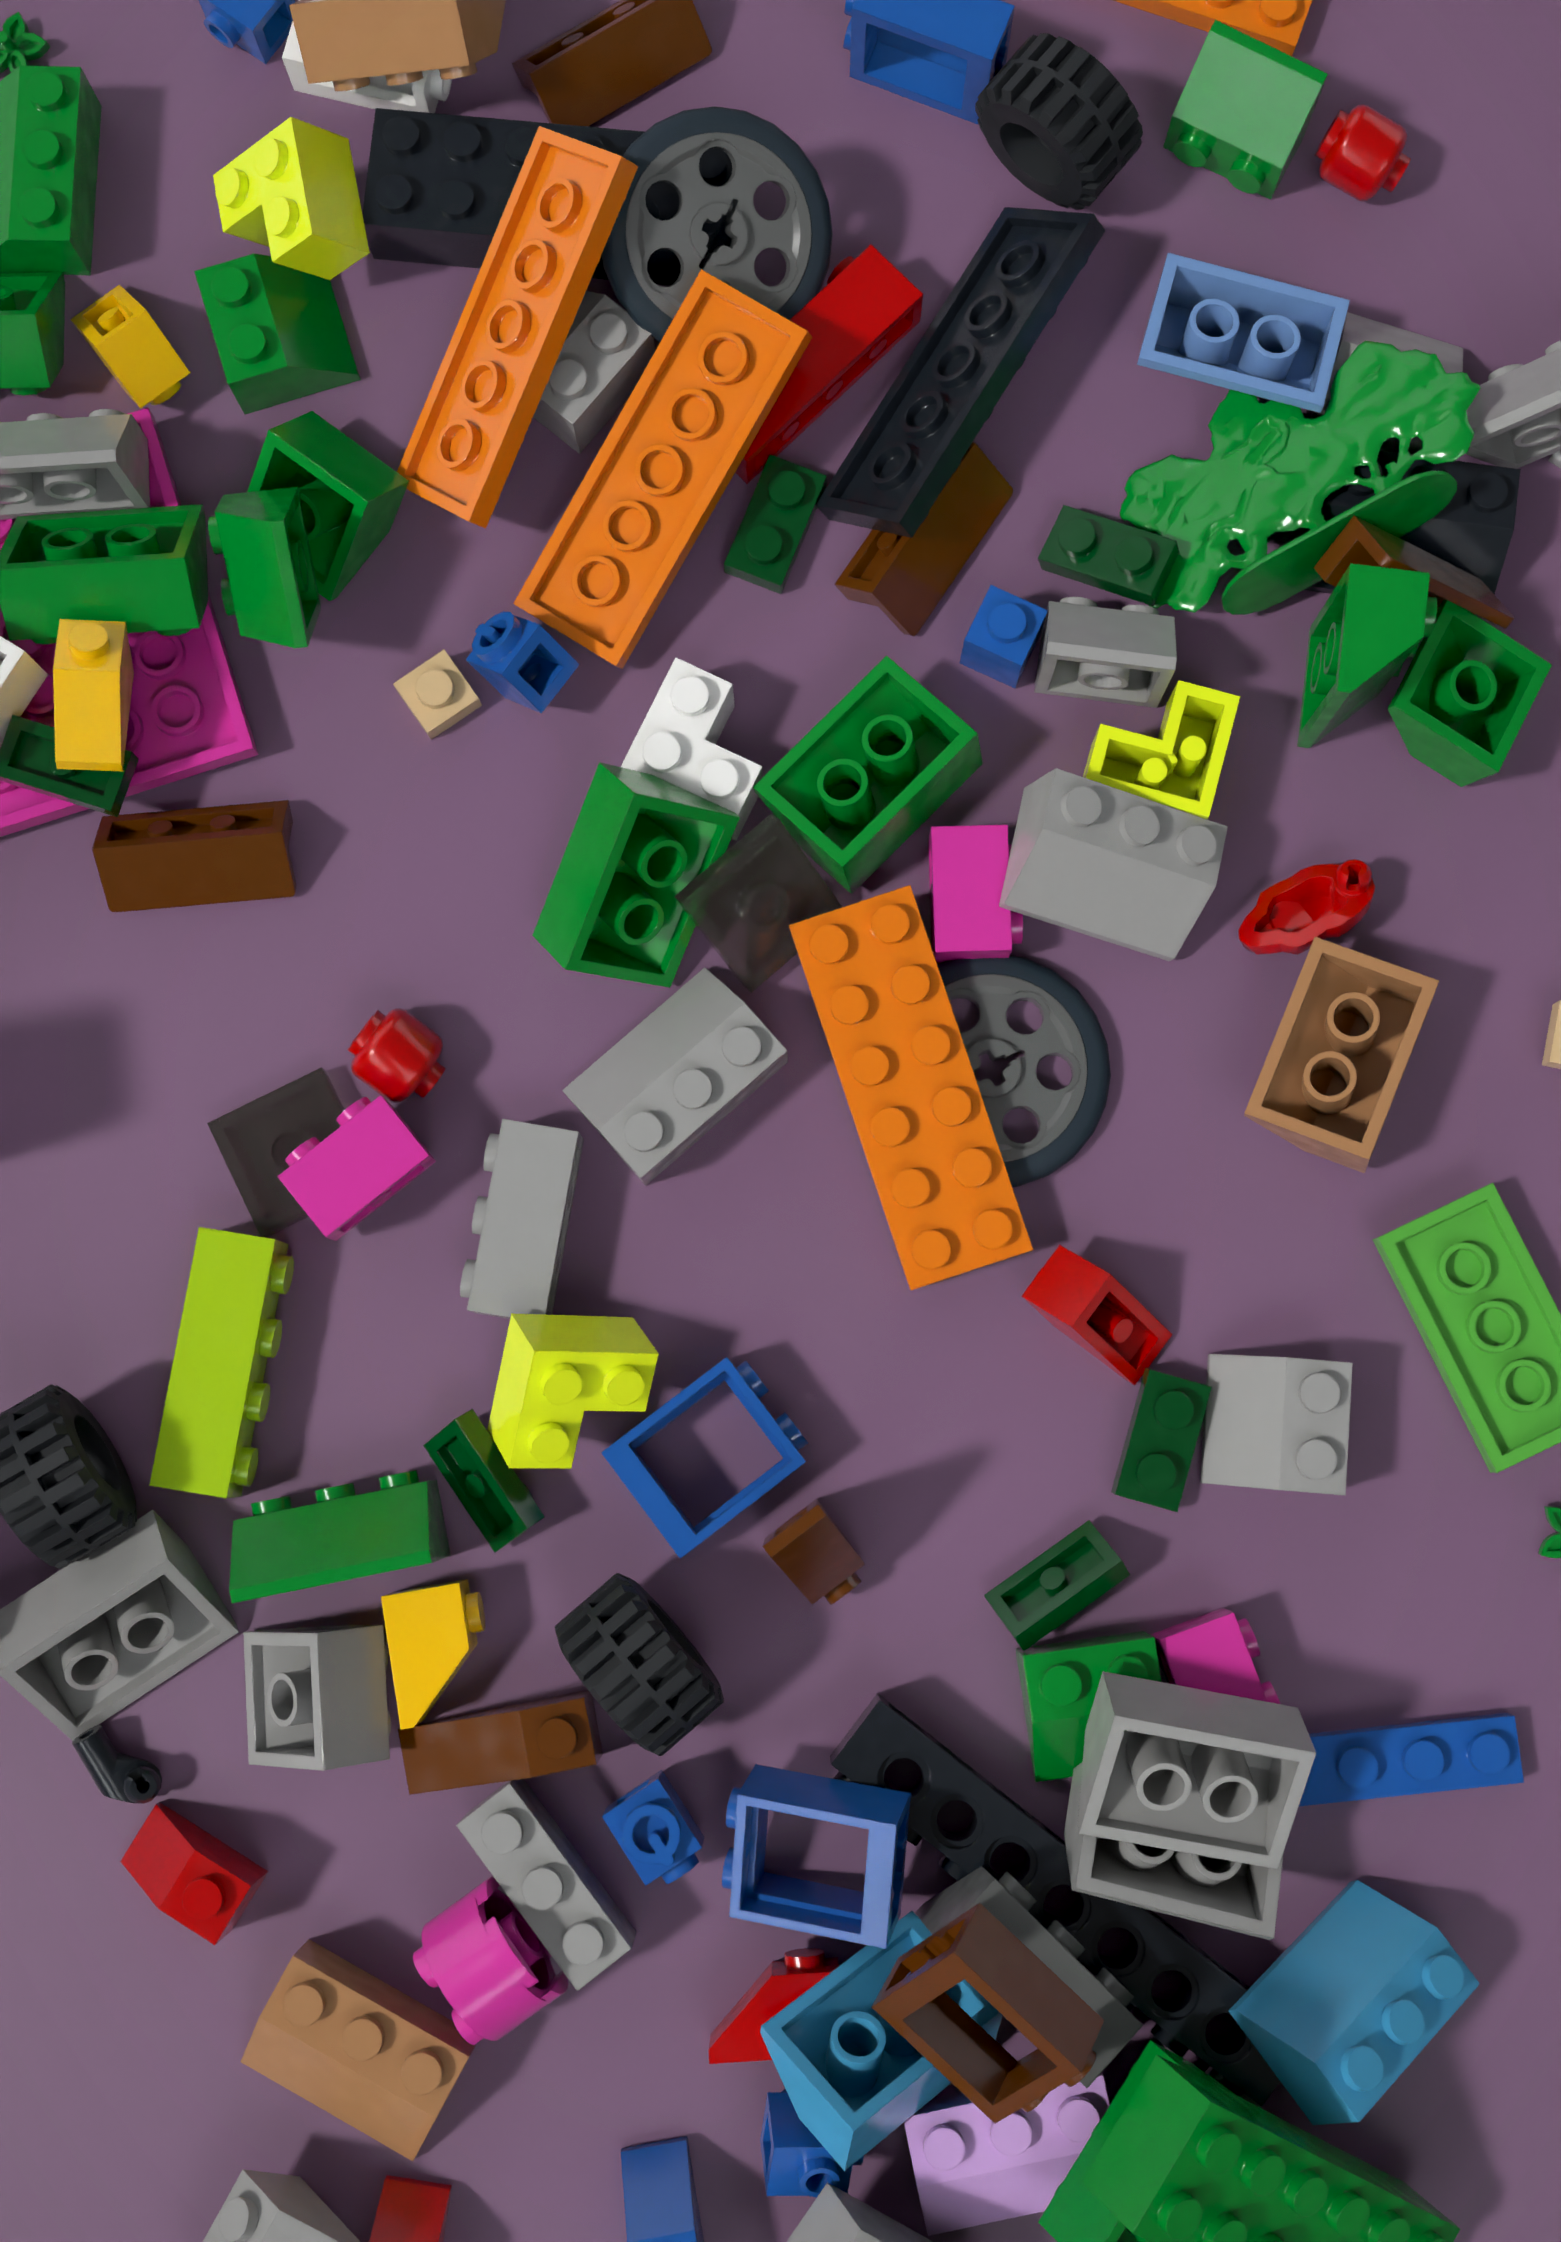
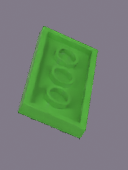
M1494 1183L1485 1185L1372 1239L1489 1472L1498 1473L1560 1443L1561 1314Z

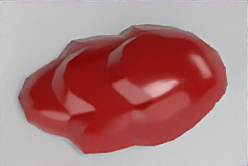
M1356 859L1347 860L1341 865H1312L1272 885L1260 893L1255 908L1245 917L1238 930L1241 943L1245 949L1257 955L1280 952L1298 955L1310 949L1314 937L1323 940L1340 937L1361 921L1370 908L1376 888L1372 879L1371 868L1367 863Z

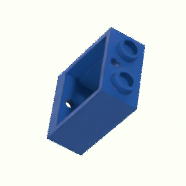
M846 0L844 13L851 16L846 30L843 48L850 51L849 77L978 124L977 119L979 117L975 111V103L978 101L977 97L1006 64L1015 6L1001 0Z
M728 1357L724 1358L601 1452L680 1559L806 1462L799 1450L808 1444L807 1440L786 1412L776 1419L772 1417L760 1401V1398L768 1393L769 1390L746 1360L735 1368ZM726 1382L783 1459L694 1527L636 1449Z
M755 1764L742 1788L734 1787L732 1789L727 1805L726 1826L735 1829L734 1847H730L727 1852L722 1873L723 1888L731 1889L729 1917L886 1949L901 1915L911 1793ZM768 1810L869 1829L864 1892L764 1872Z

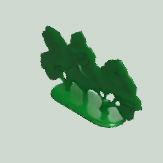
M1364 341L1356 347L1350 357L1336 372L1330 389L1331 398L1325 414L1315 419L1304 418L1299 407L1273 400L1260 403L1254 395L1230 389L1225 399L1219 403L1208 424L1212 433L1211 441L1214 448L1208 460L1183 459L1171 454L1164 459L1135 470L1128 478L1124 488L1127 496L1121 504V519L1129 521L1138 529L1147 532H1157L1160 536L1176 540L1180 552L1155 605L1149 606L1157 609L1168 604L1175 610H1186L1195 613L1208 602L1219 577L1233 567L1243 570L1227 584L1221 597L1223 610L1232 615H1247L1263 611L1323 580L1314 569V566L1354 515L1398 538L1432 519L1450 503L1457 491V480L1445 471H1427L1414 474L1403 480L1402 478L1415 460H1426L1433 464L1454 462L1468 452L1475 433L1469 424L1466 410L1481 387L1479 384L1472 382L1467 373L1456 372L1446 374L1436 354L1425 353L1417 349L1401 352L1392 344ZM1418 436L1422 441V449L1411 456L1408 450L1411 438ZM1396 437L1399 439L1397 464L1394 461L1387 464L1385 467L1389 474L1381 476L1377 458L1382 443L1388 438ZM1369 466L1371 477L1362 479L1354 474V467ZM1349 484L1363 485L1374 490L1375 495L1325 521L1321 513L1324 499L1333 491ZM1298 528L1310 529L1307 533L1267 554V538L1273 533L1295 531ZM1237 539L1245 553L1237 556L1231 554L1227 548L1229 540Z

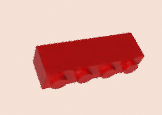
M872 244L856 259L853 256L843 259L829 275L827 286L790 319L793 323L807 330L812 339L735 472L746 484L764 469L770 454L777 457L920 323L923 293Z

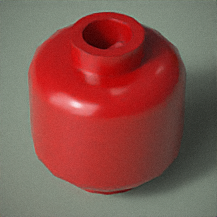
M1364 104L1357 105L1349 114L1340 110L1314 154L1315 157L1322 160L1319 168L1321 178L1362 202L1373 198L1381 187L1392 192L1411 161L1410 157L1402 153L1407 141L1406 129L1394 120Z
M395 1008L386 1015L377 1010L347 1049L354 1055L351 1064L352 1073L392 1103H400L406 1100L413 1092L424 1098L446 1070L443 1065L437 1062L443 1050L442 1038L402 1008Z

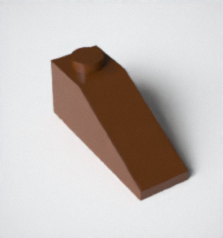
M817 1499L773 1531L764 1540L762 1547L812 1605L823 1596L832 1605L862 1582L855 1572L865 1565L864 1561Z
M588 1690L420 1723L414 1728L398 1729L409 1795L526 1779L596 1765L603 1755L593 1697Z

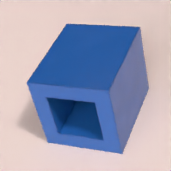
M990 585L964 639L959 663L1012 688H1016L1041 636L1048 610Z

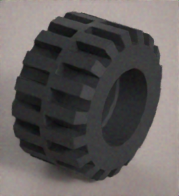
M1048 33L1030 36L977 97L978 101L975 103V111L979 117L977 121L980 129L1001 163L1031 191L1067 209L1071 207L1079 210L1084 209L1085 206L1089 207L1142 144L1140 138L1143 135V130L1138 120L1139 114L1119 81L1100 61L1082 47L1076 46L1060 36L1056 38Z
M51 1384L0 1413V1513L15 1535L32 1553L50 1566L62 1569L133 1528L135 1522H137V1509L130 1478L115 1447L101 1425L76 1397L62 1387Z
M616 1573L555 1625L559 1647L576 1675L615 1723L634 1742L647 1751L658 1756L664 1755L724 1703L719 1681L693 1644L661 1606L636 1581L629 1577Z

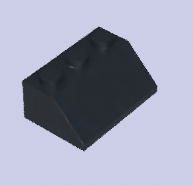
M1379 451L1377 463L1381 476L1389 474L1385 467L1387 464L1393 461L1397 464L1398 453ZM1415 460L1404 474L1402 480L1414 474L1427 471H1445L1457 480V491L1450 503L1435 517L1399 538L1481 579L1495 595L1514 531L1521 469L1462 461L1433 464L1426 460ZM1369 466L1354 467V474L1362 479L1371 477ZM1349 484L1333 491L1324 499L1321 513L1325 521L1375 495L1374 490L1363 485ZM1321 580L1304 590L1331 594L1335 586Z

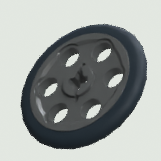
M712 106L684 110L661 120L631 143L623 157L637 165L638 169L604 247L602 259L605 272L618 301L634 322L642 329L652 333V337L657 341L661 342L701 269L788 320L796 315L820 292L829 268L833 238L829 201L813 164L801 147L775 124L747 111ZM710 148L721 149L731 159L732 175L728 182L720 187L709 185L700 175V158ZM656 182H666L673 186L678 193L679 208L673 218L669 220L654 218L646 207L645 197L647 190ZM764 182L775 183L785 194L786 207L783 214L775 220L762 218L756 212L753 204L754 193L757 187ZM733 200L735 204L726 218L728 223L725 227V233L732 238L729 247L725 245L717 246L712 253H708L700 269L699 264L708 250L706 245L709 240V236L702 231L703 223H716L721 216L727 214ZM660 248L674 252L681 264V273L678 280L669 287H661L655 284L650 279L647 271V262L650 255ZM766 248L779 251L786 261L787 270L785 277L779 284L771 287L760 282L754 271L756 257Z
M1010 955L1009 958L957 959L937 964L949 1001L957 998L967 999L973 1002L978 1009L979 1021L977 1025L969 1031L960 1032L973 1072L975 1073L981 1066L979 1058L981 1055L987 1054L992 1061L1000 1059L1005 1061L1018 1053H1023L1024 1055L1011 1061L1000 1075L1003 1082L1001 1085L994 1086L989 1078L981 1081L976 1079L1012 1187H1019L1050 1175L1073 1159L1093 1135L1106 1107L1111 1071L1108 1044L1097 1015L1081 993L1054 970L1026 957ZM1018 1001L1033 1003L1039 1008L1042 1015L1040 1028L1031 1034L1015 1032L1009 1027L1006 1020L1007 1009ZM1047 1056H1058L1067 1061L1072 1073L1069 1085L1060 1090L1047 1089L1041 1085L1036 1074L1037 1064L1040 1060ZM1017 1108L1026 1109L1037 1118L1039 1125L1038 1133L1032 1141L1016 1143L1006 1136L1003 1130V1118L1009 1111Z

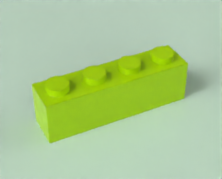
M199 1227L149 1486L221 1498H235L242 1496L243 1486L250 1487L252 1485L258 1465V1449L251 1447L255 1422H263L270 1401V1384L263 1383L267 1357L275 1358L282 1336V1321L275 1319L279 1293H288L294 1272L293 1256H287L289 1244L271 1238Z

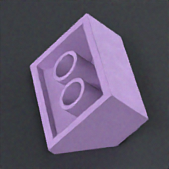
M1102 2072L1088 2088L1081 2082L1072 2087H1068L1064 2083L1048 2092L1043 2101L1033 2110L1025 2112L1021 2108L996 2124L954 2085H948L904 2122L928 2236L1045 2211L1054 2197L1058 2186L1064 2181L1091 2137L1095 2126L1101 2121L1110 2106Z

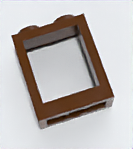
M980 1902L900 1956L872 2005V2008L995 2124L1021 2108L1025 2112L1033 2110L1043 2101L1048 2092L1064 2083L1068 2087L1079 2083L1090 2071L1096 2060V2052L1092 2048L1104 2023V2019ZM965 1979L1038 2049L1017 2061L945 1992Z

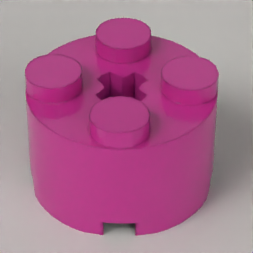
M493 1876L427 1922L422 1929V1947L413 1953V1962L419 1975L430 1987L436 1988L439 1986L453 2008L451 2014L456 2029L472 2045L477 2044L484 2038L491 2041L500 2040L565 1993L568 1988L567 1976L563 1971L555 1976L550 1961L552 1956L509 1897L497 1889L500 1885Z

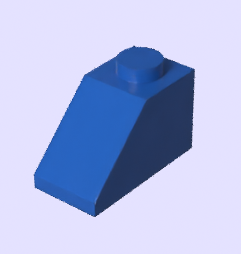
M687 2136L622 2148L621 2163L627 2242H704Z

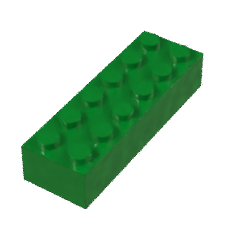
M1156 2055L1081 2180V2183L1128 2230L1150 2242H1454L1461 2230L1405 2182L1159 2055Z

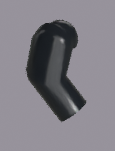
M102 1725L86 1730L72 1741L77 1754L97 1788L104 1796L137 1804H145L157 1796L162 1783L160 1770L147 1760L118 1753Z

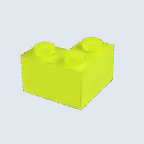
M290 117L213 175L223 232L268 246L272 262L331 280L370 253L349 139Z
M1178 680L1167 702L1158 739L1100 724L1090 748L1083 777L1208 819L1240 696Z
M511 1313L487 1428L509 1468L571 1469L584 1411H646L659 1353L633 1317Z

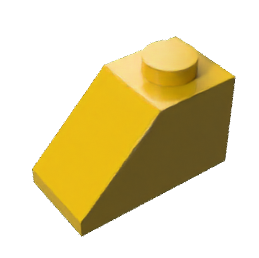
M120 285L70 319L120 386L140 409L149 402L151 405H158L171 398L181 387L179 381L190 374V371L148 311Z
M59 620L53 665L55 762L57 769L123 771L134 677L126 622Z
M468 1579L401 1590L381 1596L401 1730L414 1728L426 1718L477 1646L476 1632L485 1631V1613L480 1592L470 1593Z

